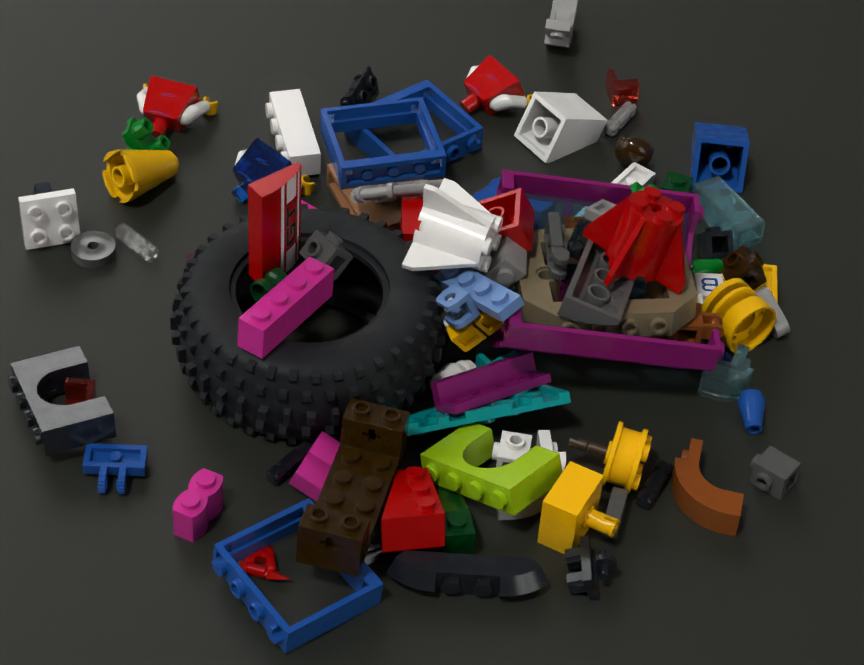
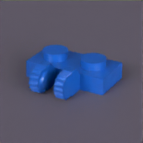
M103 443L86 444L82 465L83 474H99L98 493L104 494L108 488V475H118V480L116 481L117 494H125L127 476H145L148 446Z

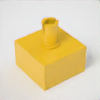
M572 461L568 463L543 500L538 543L565 554V549L574 548L579 545L580 537L585 536L589 528L606 534L611 538L614 536L620 519L598 511L604 475Z

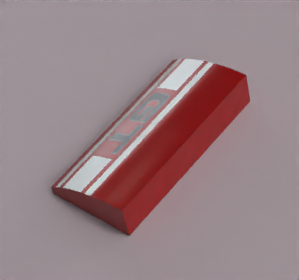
M299 162L248 184L249 276L254 281L259 278H265L266 273L273 268H280L287 273L300 257L302 165Z

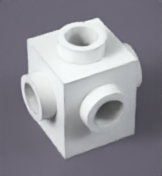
M502 430L500 442H494L492 460H497L496 467L507 465L532 449V435Z

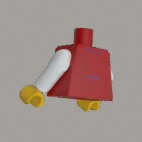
M489 55L480 65L470 68L467 78L463 83L468 96L460 102V105L467 114L472 113L478 107L488 115H493L498 111L510 108H520L525 111L533 94L525 97L519 79Z
M152 75L149 84H143V89L136 96L140 112L153 123L152 135L155 138L165 135L167 129L181 132L186 125H189L203 114L215 115L217 113L218 101L209 102V97L204 96L203 101H201L197 86Z

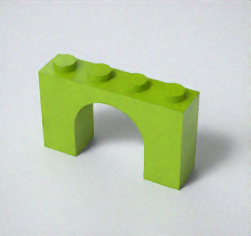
M478 423L461 426L420 454L422 468H428L433 484L513 516L549 491L562 474L560 453L538 445L507 465L495 468H479L478 466L492 457L494 440L492 429Z

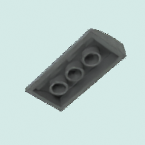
M588 239L557 314L588 324L618 325L635 281L620 276L609 286L603 284L611 269L608 265L609 258L608 256L605 257L606 250Z

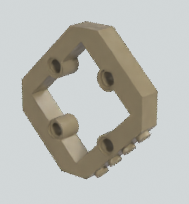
M565 228L563 241H567V244L575 228ZM545 229L534 231L533 250L527 251L526 276L514 283L516 293L521 295L525 304L521 307L522 323L640 337L672 336L695 318L698 296L684 251L686 285L680 295L656 280L646 282L645 294L650 299H629L618 325L588 324L560 316L557 313L562 302L557 301L560 298L561 280L552 279L548 273L543 237ZM570 258L569 264H578L580 258L576 260Z

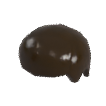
M621 135L617 138L614 152L616 159L626 167H629L633 162L645 166L651 161L654 148H651L650 144L642 139L626 138L625 135Z

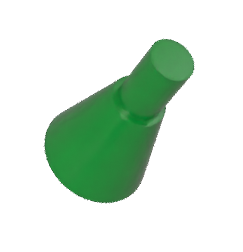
M691 259L690 271L693 278L694 273L719 274L724 270L722 259Z

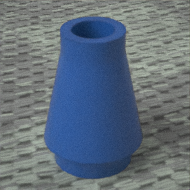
M756 389L742 391L737 400L745 432L751 435L762 432L766 399L762 392Z

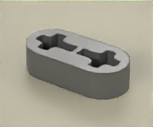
M613 487L606 511L607 515L620 519L618 529L612 537L613 539H617L629 491L619 487ZM601 533V536L609 537L608 535Z

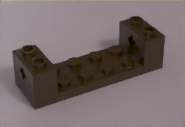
M350 398L342 418L340 446L316 505L307 503L298 525L296 562L356 577L359 576L396 471L406 449L410 412Z

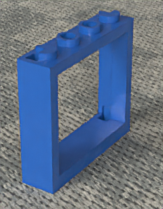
M428 79L375 101L382 102L423 97L426 107L457 134L441 142L447 155L446 163L482 148L483 127ZM376 128L344 132V135L369 158L396 155L370 132Z
M423 97L320 109V131L341 189L445 176L447 155ZM416 123L427 151L344 161L335 133Z
M310 498L214 544L213 561H211L214 572L219 577L222 576L230 586L232 594L237 599L243 601L248 607L252 619L261 623L271 642L278 644L285 654L378 605L381 601L384 585L364 561L358 577L340 573L355 593L292 626L286 623L236 561L298 531V525L307 503L314 504Z

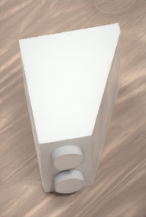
M534 92L514 136L543 162L550 163L596 143L608 120L576 93Z

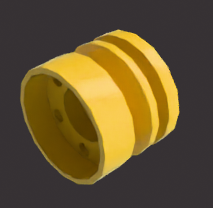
M732 278L718 285L706 297L701 306L704 313H717L721 315V326L724 329V334L720 341L724 342V345L735 354L746 353L761 344L770 334L777 318L775 310L764 299L757 296V293L741 278Z

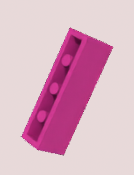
M309 256L238 318L237 346L263 359L332 296L334 268Z

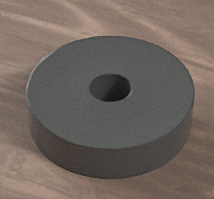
M102 231L83 232L77 235L71 242L72 259L81 267H104L111 263L116 256L115 241L112 236Z

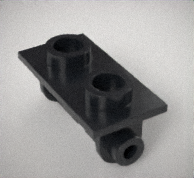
M367 66L363 73L355 75L352 84L348 88L349 91L340 99L341 106L369 103L378 88L377 78L373 75L370 66Z

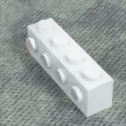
M300 89L269 92V103H265L266 116L271 118L272 135L276 134L275 144L277 151H281L280 160L282 167H288L299 162L302 165L301 176L320 174L321 152Z

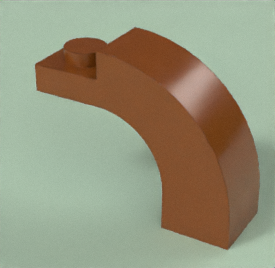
M691 438L689 450L683 449L681 458L675 457L671 476V491L674 500L682 512L698 525L717 533L736 537L744 494L717 488L702 476L699 469V461L703 440Z

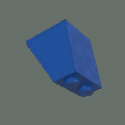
M695 122L691 145L690 177L694 178L692 188L742 193L750 145L746 127Z

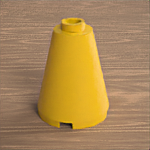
M116 149L105 155L103 162H107L106 170H102L105 186L113 198L119 197L121 199L120 203L133 201L175 176L178 172L179 161L176 155L169 150Z

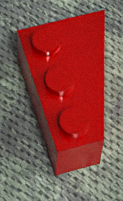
M413 466L406 470L396 471L381 519L382 553L445 546V512L428 468Z

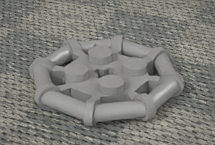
M443 179L387 183V186H382L381 184L360 186L352 190L350 197L356 204H363L369 201H374L375 203L392 202L401 199L402 196L423 197L425 184L439 188Z

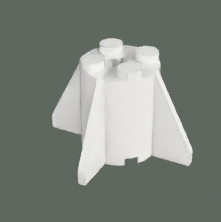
M444 178L439 188L425 184L423 207L418 218L421 221L419 230L414 232L413 242L402 263V268L411 271L469 267L487 273L492 259L490 253L492 250L497 251L501 242L502 235L498 233L503 223V217L491 214L455 181Z

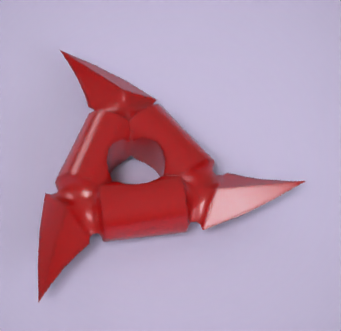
M271 545L245 557V561L241 560L238 563L243 571H246L249 575L262 579L292 580L276 572L275 552ZM264 562L265 566L258 564Z

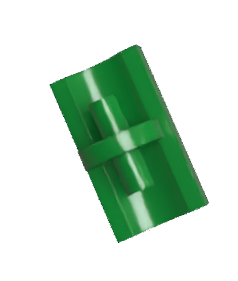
M131 117L127 120V127L121 135L124 138L123 141L128 145L126 149L169 150L171 141L165 135L155 138L152 135L153 123L145 117L137 121L134 117Z

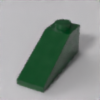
M435 485L445 512V546L439 547L440 552L473 555L475 529L470 510L461 494Z

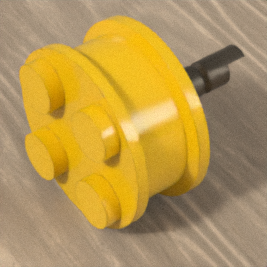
M619 421L613 441L610 440L608 446L579 437L578 440L570 438L568 447L604 457L603 464H605V468L602 474L604 475L602 486H605L608 482L624 487V489L629 490V494L631 489L636 491L638 489L644 465L640 461L646 463L652 436L647 435L648 429H643L642 432L625 428L624 422Z

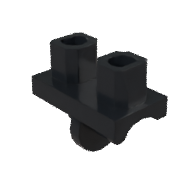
M589 535L580 537V546L565 549V560L568 569L582 568V571L566 574L570 593L587 592L590 601L600 599L598 576H600L601 580L609 579V575L617 570L616 558L607 554L605 550L598 551V555H596L595 551L591 549Z

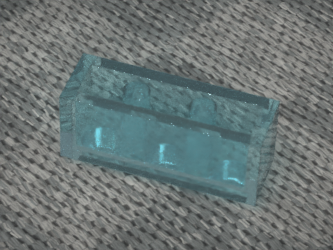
M720 176L693 184L691 193L699 195L700 206L704 207L703 219L709 227L721 226V231L732 230L734 251L743 245L748 248L762 242L766 222Z

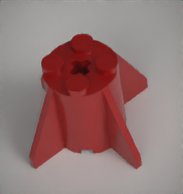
M646 186L643 191L632 193L588 224L582 236L606 250L604 255L609 258L608 265L611 269L603 284L609 286L620 276L634 281L639 276L646 277L644 282L656 280L680 295L686 285L682 227L685 206L678 201H672L661 195L657 188Z

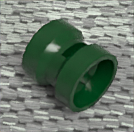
M273 268L266 273L265 278H259L254 281L250 286L254 300L258 302L288 275L280 268Z

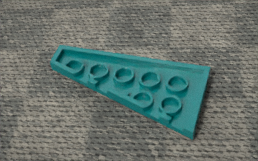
M544 384L458 414L438 412L435 407L410 414L407 436L423 435L431 431L475 422L478 424H488L494 422L495 418L516 416L524 412L571 403L570 394L567 390Z

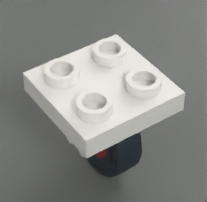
M42 182L34 185V195L18 197L26 250L71 243L80 234L74 188L52 192L49 182Z

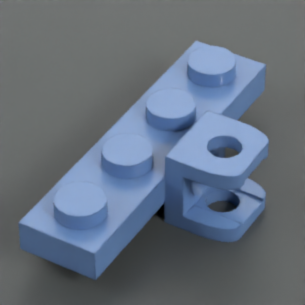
M469 267L441 269L433 278L437 285L444 289L436 298L438 306L449 311L445 315V320L456 329H461L480 315L478 309L503 322L525 305L521 295ZM460 315H464L462 318L456 319Z

